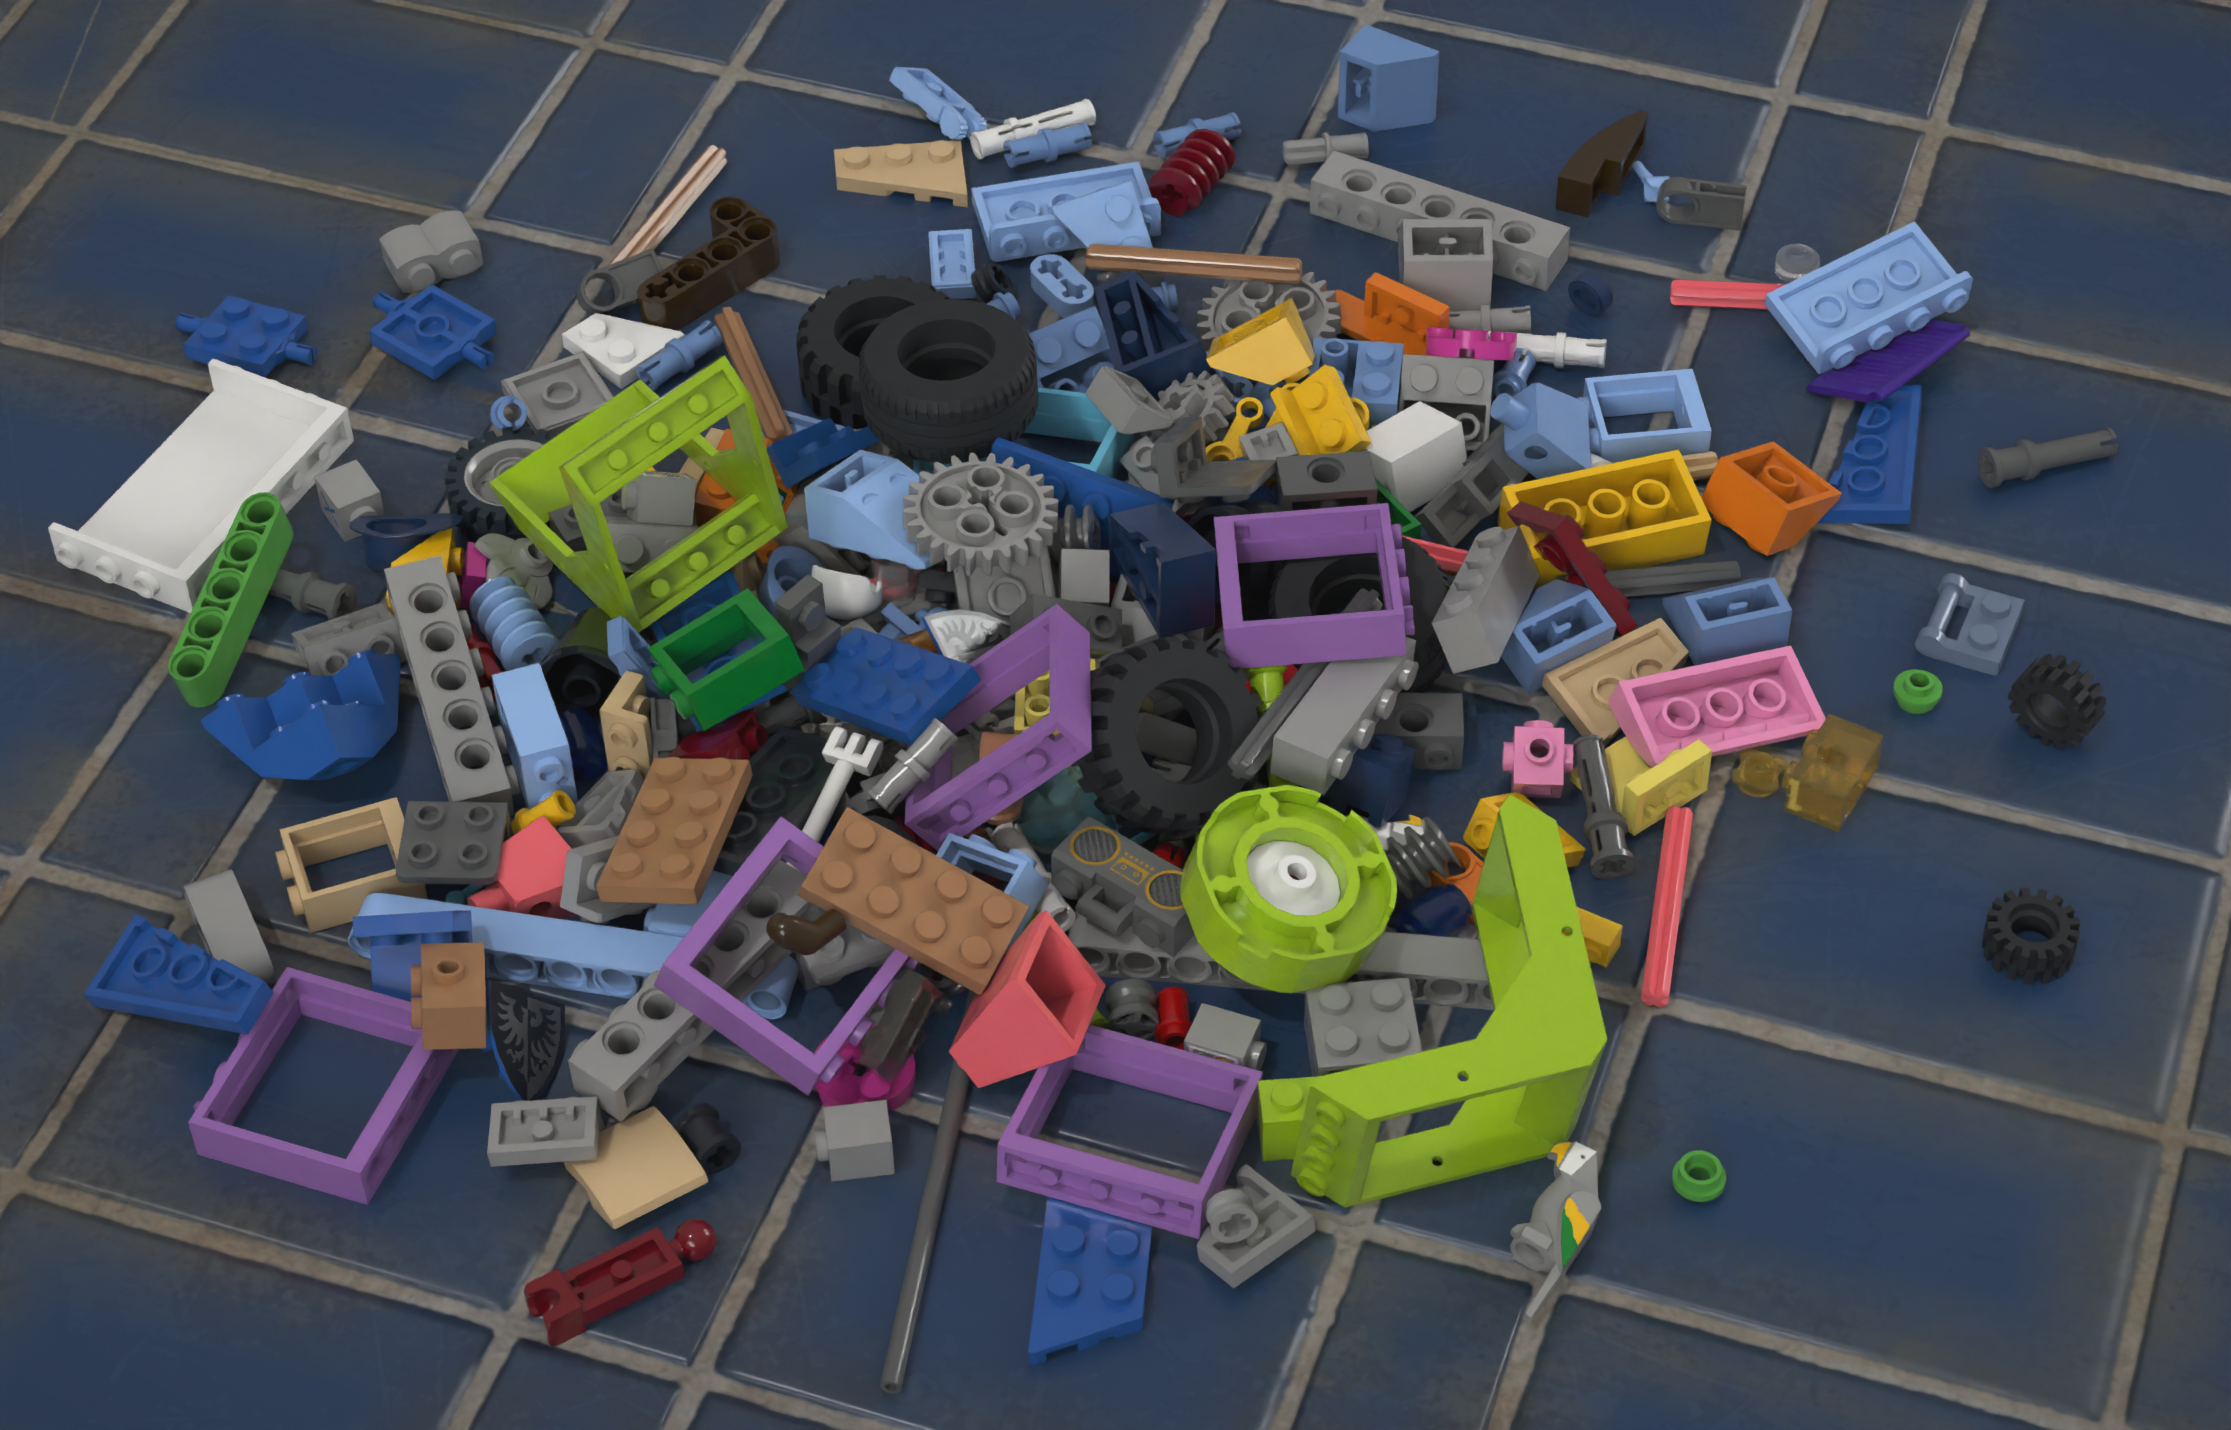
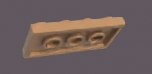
M654 758L596 885L600 902L698 905L753 774L750 761L726 758Z
M848 807L843 812L797 896L825 911L835 909L843 916L845 922L979 995H982L1029 908L1023 902Z

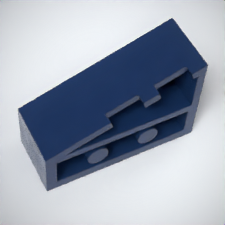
M1135 270L1094 287L1114 369L1136 378L1157 402L1160 400L1158 393L1165 391L1172 385V381L1175 379L1181 384L1185 382L1188 373L1191 372L1196 378L1203 371H1207L1211 376L1217 374L1215 369L1209 366L1206 360L1207 353L1200 340L1183 326L1177 315L1171 313L1163 304L1161 298Z
M1164 502L1109 514V552L1159 638L1213 626L1215 605L1220 602V592L1216 581V549Z
M1375 734L1364 750L1358 748L1354 753L1346 776L1342 780L1336 778L1324 795L1321 794V796L1330 798L1329 807L1339 812H1345L1347 805L1368 812V822L1382 827L1405 805L1416 748L1404 746V741L1397 736ZM1264 763L1258 771V780L1269 784L1266 763Z

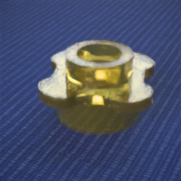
M1752 748L1744 749L1740 752L1739 760L1741 763L1738 768L1732 771V781L1739 785L1744 793L1750 796L1765 797L1776 792L1779 789L1778 777L1787 769L1785 759L1780 756L1772 757L1765 752H1758Z

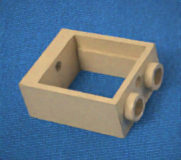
M397 797L280 829L284 850L275 852L283 881L293 879L294 886L287 887L294 916L304 914L310 933L353 922L352 917L358 915L364 898L372 893H387L428 900L425 884L400 882L397 879L396 869L314 892L311 890L304 869L307 866L385 844L388 845L396 868L405 820Z

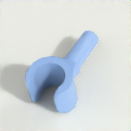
M1641 161L1634 162L1632 168L1644 184L1645 202H1656L1660 185L1665 180L1670 179V177L1653 176ZM1665 197V201L1669 202V197Z

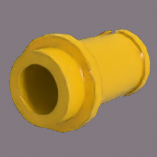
M556 790L551 796L531 809L522 808L516 812L515 819L511 822V830L515 835L542 816L556 828L576 815L575 805L565 792Z

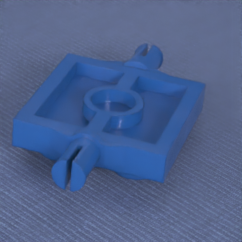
M432 284L416 296L404 301H398L384 291H380L379 295L376 294L373 298V307L386 313L387 316L369 330L371 344L433 380L439 378L462 360H469L483 370L487 369V365L488 367L492 365L494 360L493 353L480 347V345L497 333L495 319Z
M228 295L208 317L200 318L181 312L176 318L175 327L178 331L192 333L183 344L186 359L208 364L212 359H216L262 377H266L275 366L284 361L294 360L311 366L317 359L316 347L297 343L308 330L306 316L286 311L282 308H274Z

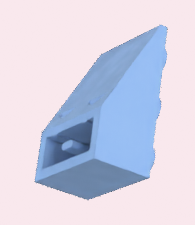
M864 450L857 451L804 488L809 539L827 543L836 549H850L865 553L874 559H888L903 563L911 569H927L931 567L930 552L918 555L916 553V542H908L907 529H903L904 495H909L910 482L919 483V475L899 459Z

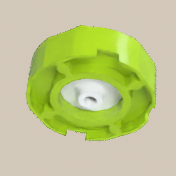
M1290 785L1239 792L1222 802L1202 828L1184 865L1180 884L1181 901L1197 941L1203 950L1219 965L1238 978L1250 984L1279 993H1295L1334 983H1342L1358 972L1371 955L1384 932L1389 917L1394 910L1397 896L1395 874L1378 835L1370 825L1353 810H1351L1347 818L1333 808L1318 802L1322 793Z

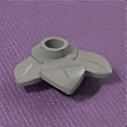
M491 533L482 536L474 544L479 552L490 559L486 571V582L497 577L509 576L515 581L516 586L523 587L528 592L538 611L546 606L553 593L548 577L553 568V562L528 538L513 540L501 534Z

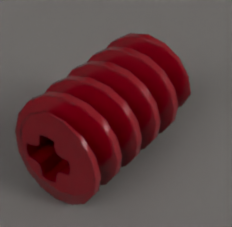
M1196 129L1189 133L1184 142L1180 143L1176 151L1170 155L1168 160L1161 165L1160 169L1153 174L1149 181V191L1152 198H1156L1159 201L1163 211L1175 217L1184 215L1187 210L1197 208L1202 199L1208 196L1210 190L1217 185L1218 181L1225 176L1227 170L1231 169L1234 165L1236 157L1232 145L1225 137L1212 130Z

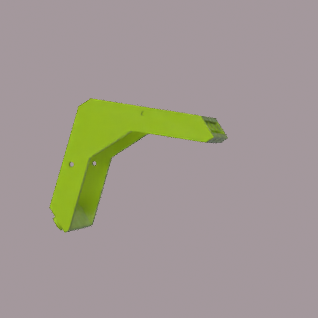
M726 356L719 357L661 398L642 380L636 381L488 482L519 530L611 619L622 615L638 633L788 528L753 397ZM727 415L736 448L718 451L700 433ZM680 448L737 501L625 579L600 502ZM572 504L587 550L574 552L545 524L549 521V512Z
M1509 794L1499 809L1472 903L1474 921L1494 1012L1476 1039L1316 1077L1312 1083L1290 1174L1296 1178L1298 1184L1308 1193L1318 1197L1324 1195L1347 1208L1545 1158L1554 1145L1567 1142L1573 1133L1605 1048L1607 1035L1555 819ZM1567 931L1571 935L1565 936L1562 932ZM1464 1076L1467 1078V1080L1461 1081L1458 1077ZM1465 1101L1450 1125L1376 1143L1381 1121ZM1433 1161H1439L1441 1165L1435 1166Z

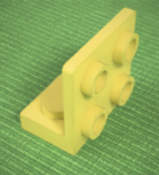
M1626 736L1605 749L1616 809L1626 818L1628 832L1633 836L1664 818L1666 810L1671 806L1675 805L1680 808L1707 791L1712 750L1699 739L1682 750L1676 749L1672 751L1664 761L1653 768L1641 758ZM1578 766L1573 768L1569 780L1582 791Z

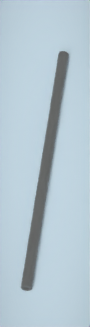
M970 989L968 992L963 1019L975 995V992ZM953 1059L880 1381V1389L890 1394H897L902 1389L970 1083V1077L959 1067L955 1059Z

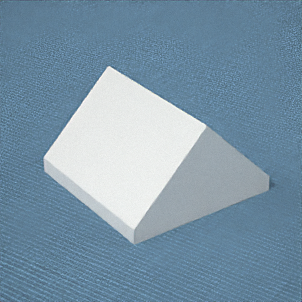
M1421 401L1367 430L1366 432L1372 443L1362 450L1370 452L1375 478L1410 513L1430 502L1464 467L1462 463L1467 459L1462 422Z

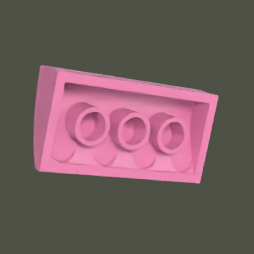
M1791 645L1620 681L1608 701L1627 739L1651 768L1664 761L1672 751L1676 749L1682 750L1698 739L1712 750V756L1826 732L1829 728L1828 722Z

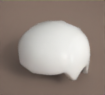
M818 565L812 566L811 576L823 584L826 615L829 617L851 621L871 614L880 606L883 598L881 581H878L876 586L864 576L825 569Z

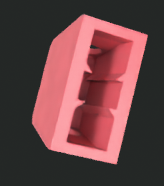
M544 816L536 819L503 843L498 879L492 884L485 885V889L468 897V906L557 919H567L577 915L560 907L567 850L572 848Z

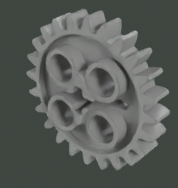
M1313 272L1302 276L1300 282L1296 285L1224 279L1225 289L1213 286L1211 288L1212 298H1203V310L1197 311L1198 337L1200 342H1202L1204 350L1208 352L1213 339L1290 298L1293 299L1312 348L1314 337L1337 338L1336 335L1342 332L1340 303L1336 302V292L1334 290L1327 291V281L1325 280L1315 283Z
M970 453L969 461L962 463L954 455L951 456V466L946 467L939 462H935L934 474L921 471L919 472V483L910 482L909 495H904L903 529H907V541L916 542V553L918 555L930 552V564L932 565L943 559L946 560L948 572L953 571L958 565L965 566L966 576H971L976 567H982L986 576H991L994 566H1000L1004 572L1011 573V562L1015 561L1026 567L1028 566V554L1041 557L1043 556V545H1052L1053 533L1058 530V499L1053 498L1054 488L1053 486H1044L1043 474L1030 476L1031 465L1029 464L1023 465L1018 469L1013 468V457L1007 458L1000 464L996 463L994 453H990L986 461H979L975 453Z

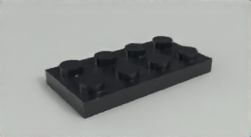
M782 726L749 759L753 776L713 871L734 876L780 817H783L801 831L803 830L834 767V764L826 762L822 755V751L828 741L827 738ZM853 772L850 780L857 774V772Z

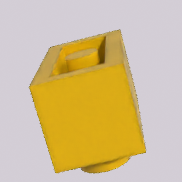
M1577 907L1589 962L1597 963L1607 968L1621 945L1623 926ZM1567 931L1562 932L1565 936L1571 935Z

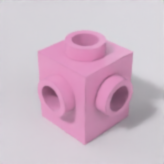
M1542 720L1527 721L1523 724V727H1514L1512 742H1503L1502 771L1511 772V793L1519 791L1525 797L1561 798L1564 773L1572 774L1573 744H1564V728H1553L1551 722Z

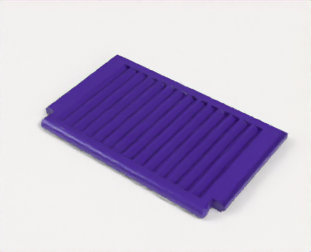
M1930 319L1921 329L1913 332L1908 330L1894 337L1885 347L1879 350L1870 349L1856 356L1847 366L1840 369L1834 367L1824 372L1806 386V391L1868 403L1873 400L1883 401L1969 337L1970 331L1963 324Z

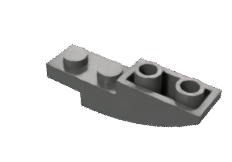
M1503 423L1462 463L1464 467L1415 516L1437 544L1454 548L1481 519L1491 515L1500 506L1502 488L1520 483L1529 473L1508 457L1505 452Z

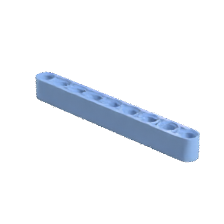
M387 893L367 895L357 915L471 911L473 943L484 942L485 977L631 999L642 988L645 980L651 973L657 970L660 971L663 963L684 938ZM352 927L348 936L350 948L359 956L371 960L370 937H353ZM788 956L742 1003L764 1019L781 1018L786 1013L799 973L797 962Z

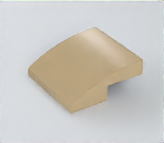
M655 1106L599 1132L596 1160L564 1162L566 1170L587 1190L593 1209L614 1230L708 1183L707 1175L692 1151Z

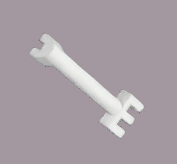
M837 726L833 729L822 751V755L825 761L834 764V767L802 832L819 843L853 772L871 776L883 751L882 741L872 738L862 755L861 752L865 745L864 735L854 732L844 749L843 746L847 740L848 731ZM786 862V864H788V865H790L791 867H793L794 869L798 870V869L795 868L793 865H791L790 863Z

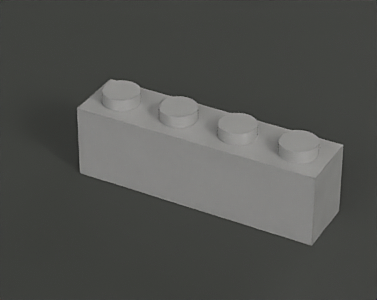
M1519 526L1503 530L1501 527H1492L1476 536L1432 621L1433 628L1453 674L1498 663L1540 576Z
M1405 636L1406 655L1331 661L1274 735L1270 773L1307 789L1322 793V795L1327 792L1336 778L1342 780L1349 771L1353 755L1357 749L1364 750L1370 743L1375 725L1379 719L1386 720L1390 716L1399 692L1402 689L1408 690L1412 686L1419 666L1417 662L1413 661L1416 640Z

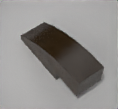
M1640 110L1618 120L1597 133L1569 159L1558 175L1556 210L1588 218L1602 192L1619 196L1633 169V163L1638 160L1645 147L1649 112Z

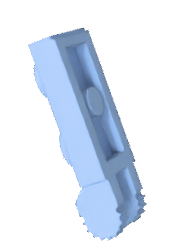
M895 67L889 81L903 92L902 96L906 100L919 105L925 110L928 119L940 124L941 133L949 136V139L963 140V138L968 137V140H970L971 133L987 130L988 125L984 117H981V114L930 70L909 67Z

